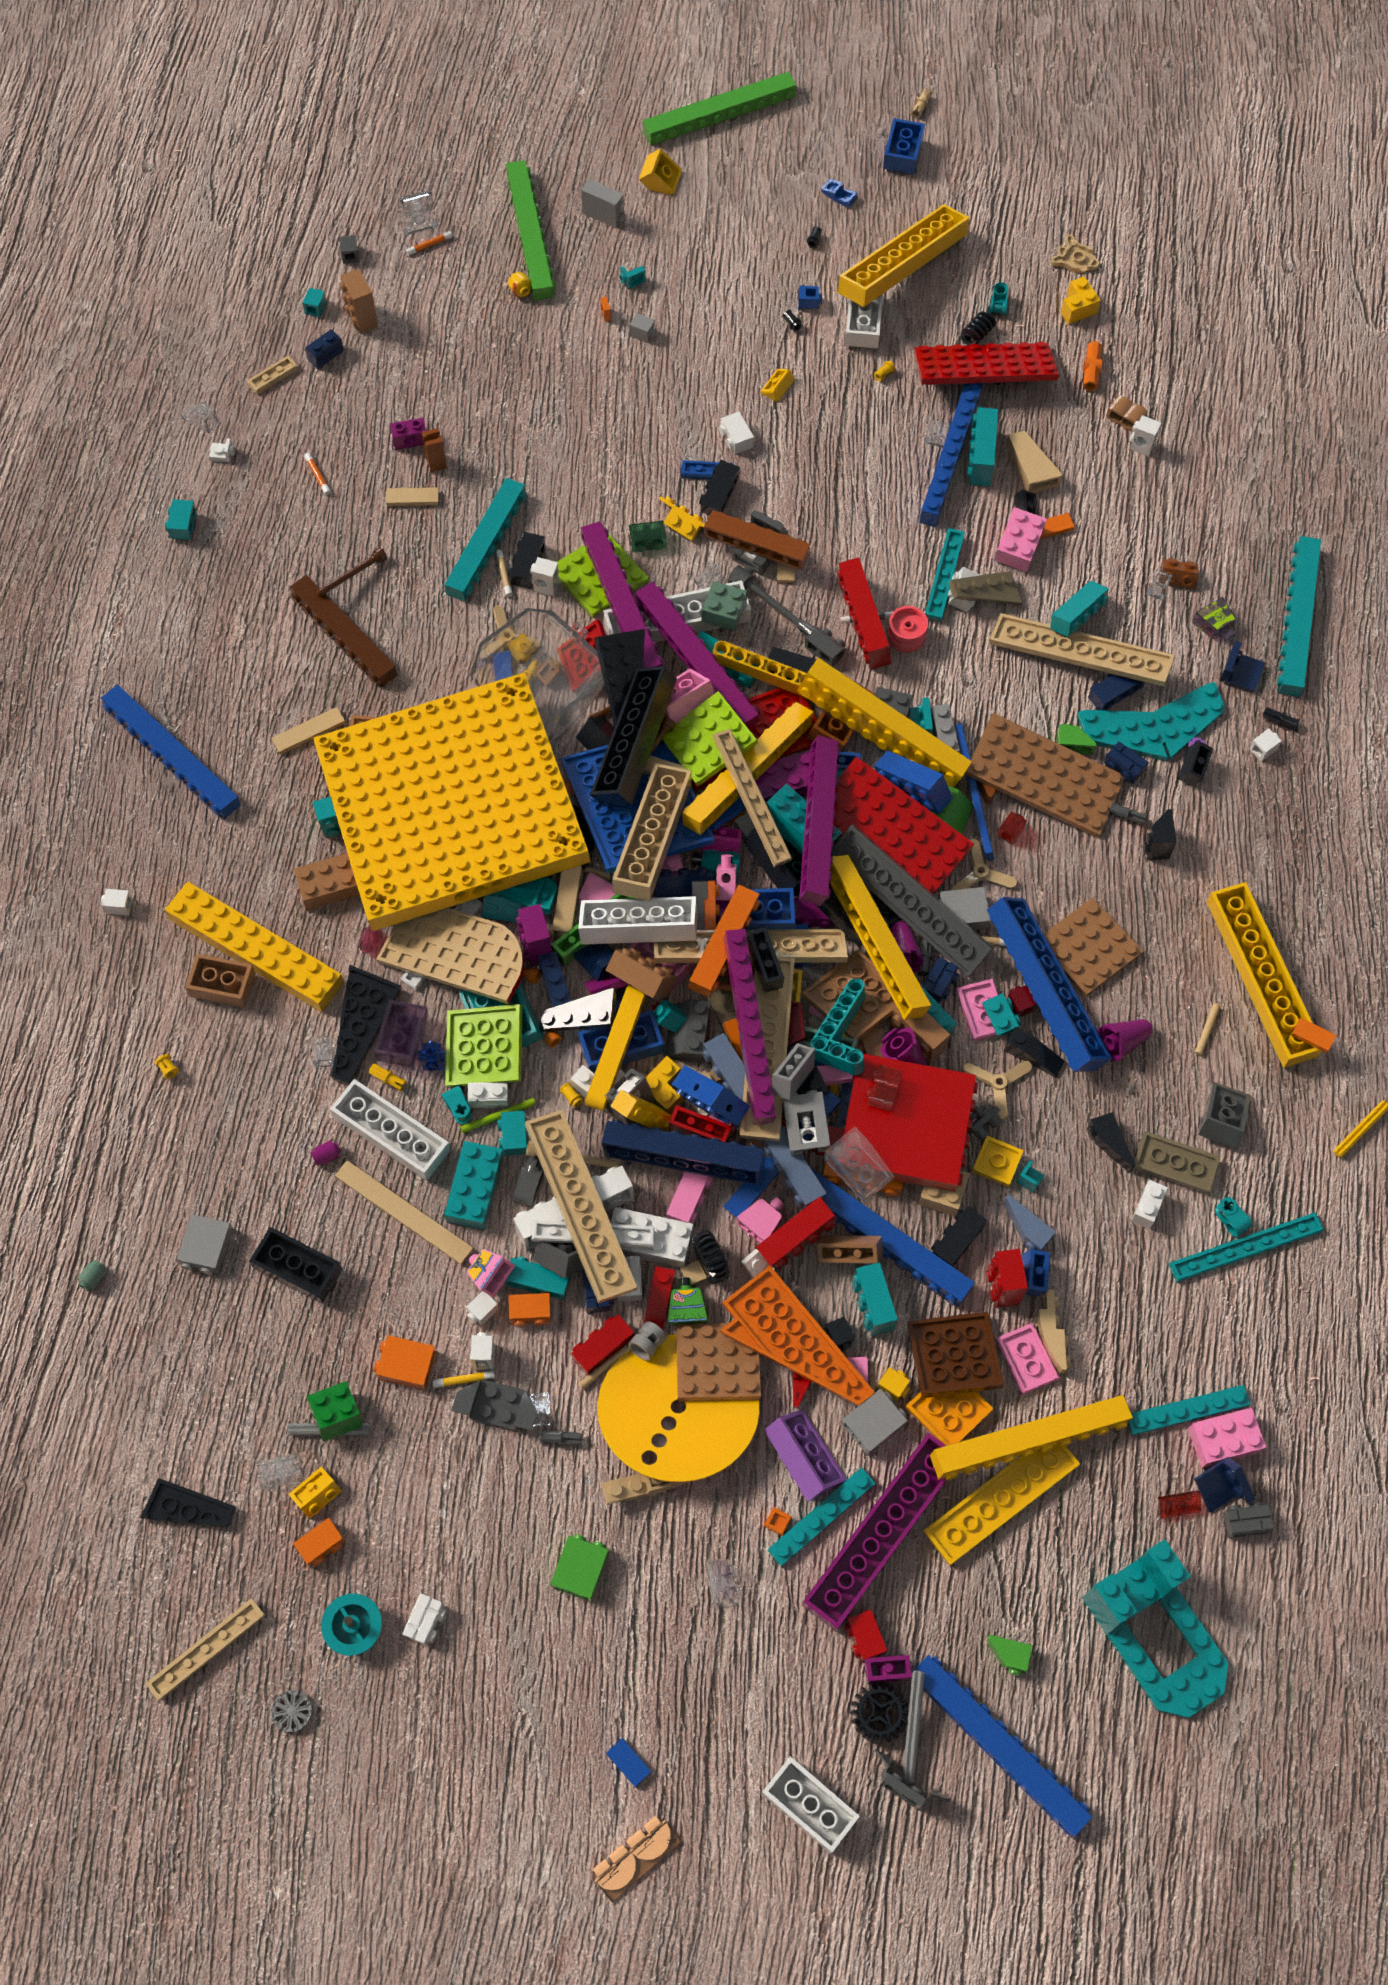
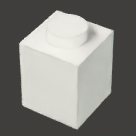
M1268 728L1252 741L1249 750L1262 762L1278 749L1281 740L1276 733Z
M106 889L105 895L101 897V906H103L106 914L129 916L132 904V897L129 891Z
M482 1291L466 1306L467 1317L474 1324L478 1322L483 1326L499 1310L498 1303Z

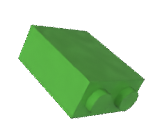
M574 1534V1537L568 1535L550 1584L551 1588L592 1602L609 1555V1550L605 1549L606 1545L594 1541V1544L586 1542L585 1537Z

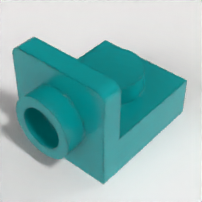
M622 266L620 267L619 274L620 281L628 289L646 282V270L643 266L627 272L625 267Z

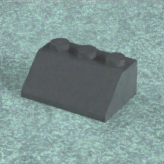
M690 999L674 1003V1005L682 1009L687 1020L676 1033L668 1029L664 1058L668 1056L673 1060L702 1064L703 1044L706 1041L711 1002Z

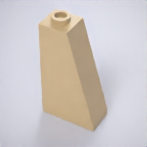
M1025 431L1009 434L1006 446L1025 490L1034 493L1060 486L1061 472Z
M582 866L561 871L552 929L554 933H557V937L563 936L575 926L579 906L578 896L582 889L585 875Z

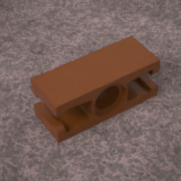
M439 428L421 432L427 463H429L430 472L447 468L442 437H440Z

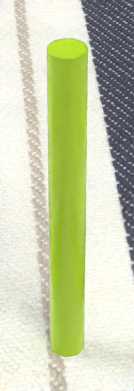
M530 1098L460 1126L464 1134L501 1119V1112L521 1111L536 1105L534 1098Z

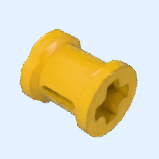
M169 1054L159 1056L154 1062L156 1067L161 1069L166 1080L175 1077L179 1073V1068L174 1066Z

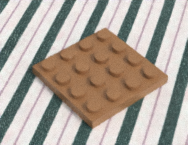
M1093 898L1044 933L1068 979L1085 997L1143 953V950Z
M857 950L848 957L847 962H841L804 990L802 997L824 1017H827L847 983L852 979H861L865 985L866 999L844 1033L847 1037L859 1041L890 1017L892 1009L896 1004L874 963L861 951Z
M728 1323L676 1324L678 1402L761 1400L759 1353L723 1335L720 1330Z

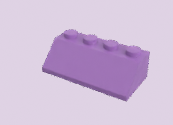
M803 1409L779 1417L764 1429L769 1441L773 1444L780 1459L784 1462L791 1477L795 1480L802 1495L808 1502L823 1496L847 1480Z

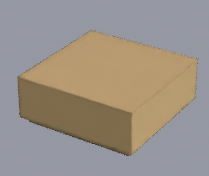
M699 1260L680 1268L684 1278H691V1286L707 1280Z

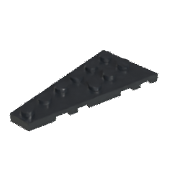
M645 629L594 638L614 728L636 669L643 668Z
M349 965L348 970L349 975L341 1013L340 1031L337 1038V1049L331 1075L333 1080L347 1086L354 1080L402 989L399 984L352 965Z

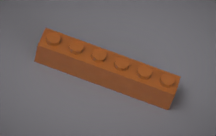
M712 510L704 525V535L707 538L801 571L810 555V544L804 540L794 539L789 535L777 533L772 529L760 527L755 523H748L740 518L728 516L723 512Z

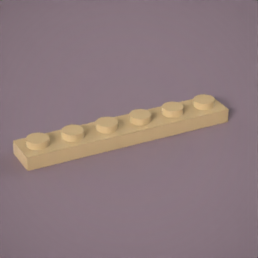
M251 1598L145 1684L157 1701L160 1702L263 1619L265 1614Z

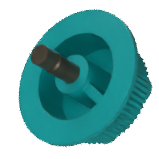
M356 1593L345 1594L333 1600L326 1608L321 1621V1632L326 1644L336 1653L346 1656L359 1655L370 1649L379 1638L382 1628V1617L376 1604L370 1598Z

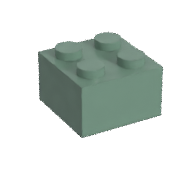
M713 581L702 607L701 622L736 632L747 603V590Z

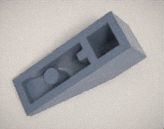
M1008 1194L1004 1205L1026 1249L1043 1251L1053 1239L1056 1231Z

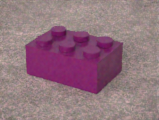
M541 904L518 909L519 917H516L519 940L523 946L525 961H529L531 967L538 965L537 956L552 952L550 935Z

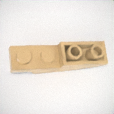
M1048 1289V1292L1043 1294L1044 1309H1039L1036 1314L1037 1327L1040 1339L1056 1371L1060 1375H1064L1067 1368L1070 1367V1358L1066 1356L1069 1339L1068 1336H1065V1329H1056L1059 1328V1316H1056L1055 1308H1058V1296L1054 1295V1289Z
M636 1474L603 1482L601 1487L606 1505L647 1497L688 1482L660 1481L642 1474Z

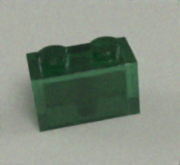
M663 520L629 525L632 552L667 548Z

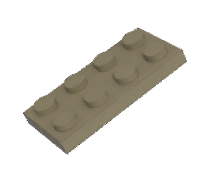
M1144 1131L1134 1160V1169L1209 1194L1220 1156Z

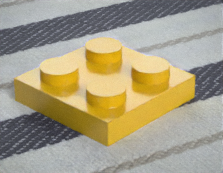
M987 1135L972 1172L1009 1187L1024 1150Z

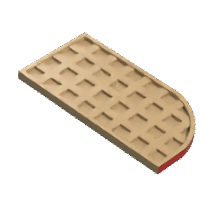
M450 908L395 924L376 958L380 964L506 1004L510 1003L524 973V954L522 948L508 928L500 923Z

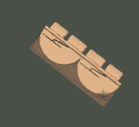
M654 1816L644 1825L649 1834L645 1836L639 1829L626 1840L631 1847L629 1851L622 1844L609 1855L614 1863L610 1866L604 1859L593 1869L598 1876L595 1881L611 1902L681 1843L665 1820L660 1822Z

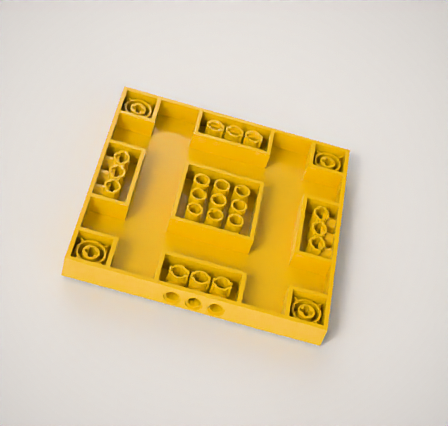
M525 672L313 738L366 917L372 931L590 863L586 843Z

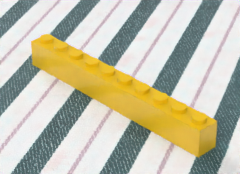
M795 702L786 709L780 718L774 721V724L769 729H765L763 734L757 739L758 744L743 754L755 781L813 725L814 711ZM728 769L720 773L718 778L712 784H709L706 790L701 795H698L694 802L685 807L682 812L683 825L699 835L740 797Z
M849 855L834 856L830 867V872L832 873L830 884L903 1019L924 1017L931 1007L929 999L921 988L903 952L873 901L871 894L868 892Z
M1121 1395L934 1449L930 1458L938 1479L946 1478V1480H951L958 1477L960 1473L965 1472L968 1475L976 1472L977 1468L983 1466L985 1469L996 1466V1463L1000 1461L1009 1463L1014 1461L1015 1457L1022 1455L1023 1458H1026L1038 1450L1046 1452L1058 1444L1063 1447L1071 1444L1072 1440L1075 1439L1084 1441L1090 1438L1092 1434L1097 1433L1098 1436L1108 1433L1109 1429H1124L1133 1417L1124 1396Z

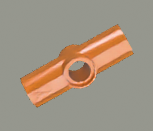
M1092 341L1087 346L1083 366V388L1086 391H1093L1098 387L1102 367V345L1098 341Z

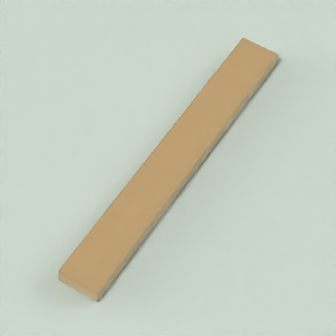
M731 729L713 734L712 738L773 866L777 867L791 862L792 857Z
M346 1161L335 1174V1178L461 1266L474 1250L469 1244L349 1161Z

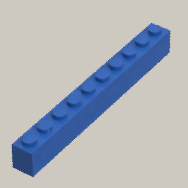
M965 383L921 510L919 523L937 526L972 423L973 414H975L982 394L983 383Z
M118 684L101 697L104 704L102 706L109 715L112 713L119 725L127 727V732L132 737L136 736L138 742L144 748L148 747L154 758H160L163 766L167 770L171 769L180 782L183 780L186 783V787L192 793L196 792L202 803H208L215 815H220L225 819L241 806L238 796Z
M811 1168L827 1193L824 1203L838 1219L835 1222L836 1224L840 1223L845 1226L846 1231L852 1235L882 1236L884 1258L889 1257L898 1268L909 1271L915 1280L926 1283L932 1292L936 1294L939 1292L949 1304H956L958 1307L962 1304L975 1284L974 1281Z
M927 1655L914 1669V1671H923L925 1674L923 1691L1070 1838H1074L1092 1818L1089 1814L1090 1809L1083 1802L1080 1801L1078 1803L1072 1797L1074 1795L1067 1786H1061L1056 1781V1775L1048 1768L1045 1770L1039 1764L1040 1760L1032 1752L1028 1754L1022 1748L1024 1744L1016 1736L1012 1738L1006 1732L1007 1727L1000 1720L995 1721L990 1716L991 1711L984 1704L979 1705L974 1700V1694L967 1688L963 1689L958 1684L959 1680L953 1673H947L942 1668L943 1664L935 1656L931 1658Z

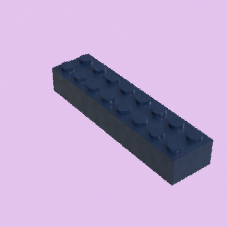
M619 1120L606 1122L601 1142L605 1157L758 1186H761L765 1168L764 1149L756 1145L748 1147L734 1141L726 1143L717 1138L705 1139L696 1134L688 1136L683 1135L679 1131L666 1132L658 1127L644 1128L640 1124L628 1125Z

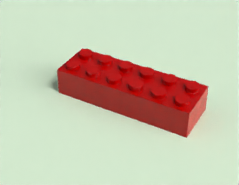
M859 557L838 563L839 571H837L839 586L841 591L843 590L844 601L848 605L849 616L853 620L854 631L858 635L860 649L863 650L865 663L870 665L871 670L892 664L889 644Z

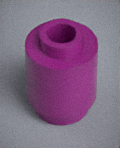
M329 1140L315 1147L310 1153L316 1165L322 1164L323 1166L339 1158L338 1153L341 1150L337 1142L332 1143Z

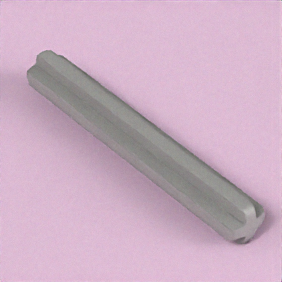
M316 1423L288 1424V1434L290 1436H321ZM362 1423L363 1427L343 1435H370V1424Z

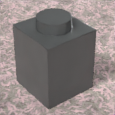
M355 235L339 237L343 264L359 262Z

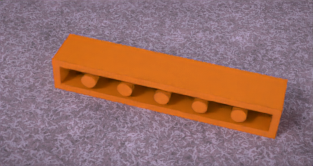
M738 884L689 980L688 988L707 997H710L712 992L715 993L720 984L718 979L720 975H725L728 968L723 940L725 932L749 927L752 921L750 916L753 911H757L760 905V901H758L759 893Z

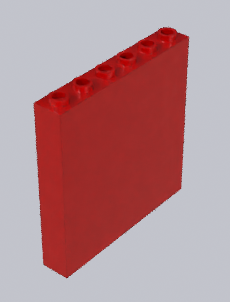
M863 1054L865 1070L862 1074L855 1075L837 1169L956 1192L957 1187L961 1186L963 1181V1174H960L961 1167H965L966 1155H963L964 1148L968 1149L970 1137H966L967 1130H971L973 1119L969 1118L970 1112H974L976 1101L972 1100L973 1094H977L979 1082H975L976 1075Z

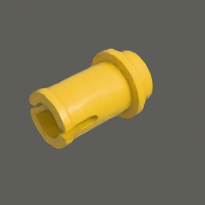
M884 362L883 366L874 372V377L877 381H882L888 374L894 372L895 365L893 362Z
M565 1083L561 1086L560 1092L569 1101L570 1106L576 1108L582 1104V1095L578 1094L570 1083Z

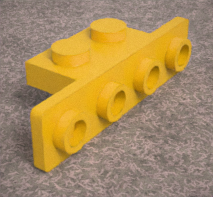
M660 496L659 500L672 507L663 523L689 540L694 541L700 529L705 525L702 522L703 518L697 514H694V516L688 513L690 510L682 505L680 507L674 505L676 501L670 497L663 498Z

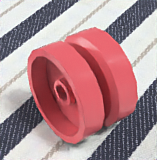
M902 606L892 612L887 630V639L890 645L901 652L919 650L924 645L928 630V618L925 613L914 606Z

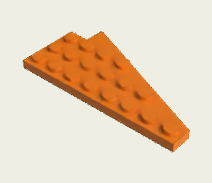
M770 1265L722 1302V1305L734 1318V1320L720 1330L723 1335L856 1406L861 1405L875 1393Z

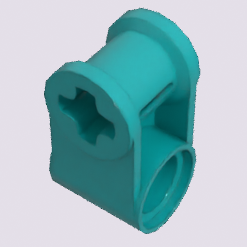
M998 282L994 285L989 309L990 314L1000 313L1006 316L1008 304L1007 284Z
M459 1085L441 1094L447 1108L451 1111L458 1124L465 1125L471 1122L472 1113Z
M1226 1197L1216 1206L1215 1213L1217 1217L1223 1222L1232 1236L1238 1237L1253 1226L1250 1217L1234 1199Z

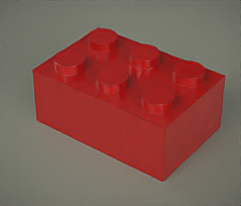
M1020 1249L996 1251L993 1259H991L989 1269L986 1271L987 1282H991L992 1286L990 1299L991 1302H995L996 1308L1020 1305L1028 1289Z

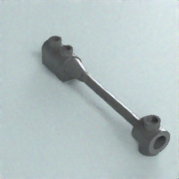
M741 565L736 566L729 575L728 583L742 580L745 589H751L794 623L805 636V648L832 667L844 656L846 644L842 639L838 638L835 641L832 638V632L828 628L821 630L819 627H815L803 620L801 621L752 582L754 572L751 567L746 566L743 568Z

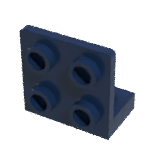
M1235 641L1220 681L1255 692L1265 662L1243 655V651L1240 650L1242 643Z
M589 944L574 953L573 957L596 981L611 974L606 971V968L614 954V950L608 944Z
M1226 1457L1194 1479L1209 1512H1213L1234 1497L1243 1499L1248 1504L1256 1500L1242 1466L1229 1457Z

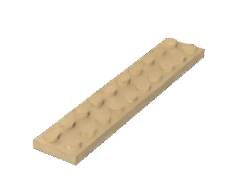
M1000 613L990 637V644L1164 687L1175 658L1173 654L1077 631L1066 637L1050 629L1048 624Z
M840 929L767 930L777 957L794 958V963L847 962L845 933ZM697 930V940L653 942L654 962L698 963L715 930ZM745 930V931H746V937H747V932H750V931H753V930ZM749 951L750 961H751V963H754L753 960H752L750 951Z
M777 957L784 975V985L781 989L764 993L756 968L754 972V985L771 1086L774 1072L787 1057L794 958ZM745 1073L743 1101L751 1106ZM773 1095L777 1115L774 1123L754 1125L750 1107L741 1120L739 1138L779 1142L783 1098Z
M563 1109L526 1121L525 1127L598 1304L636 1291L637 1285Z

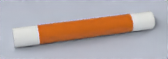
M451 231L406 249V253L409 256L448 240L453 235Z
M309 452L305 453L304 457L325 495H329L331 490Z

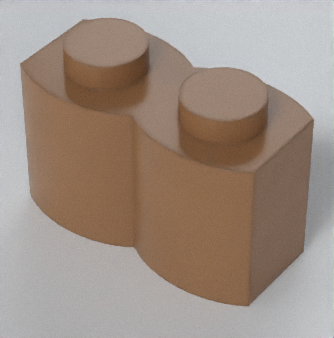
M1118 395L1108 408L1106 417L1116 424H1121L1126 430L1134 432L1132 429L1135 422L1139 421L1142 415L1147 416L1148 411L1143 406L1132 403L1129 398Z

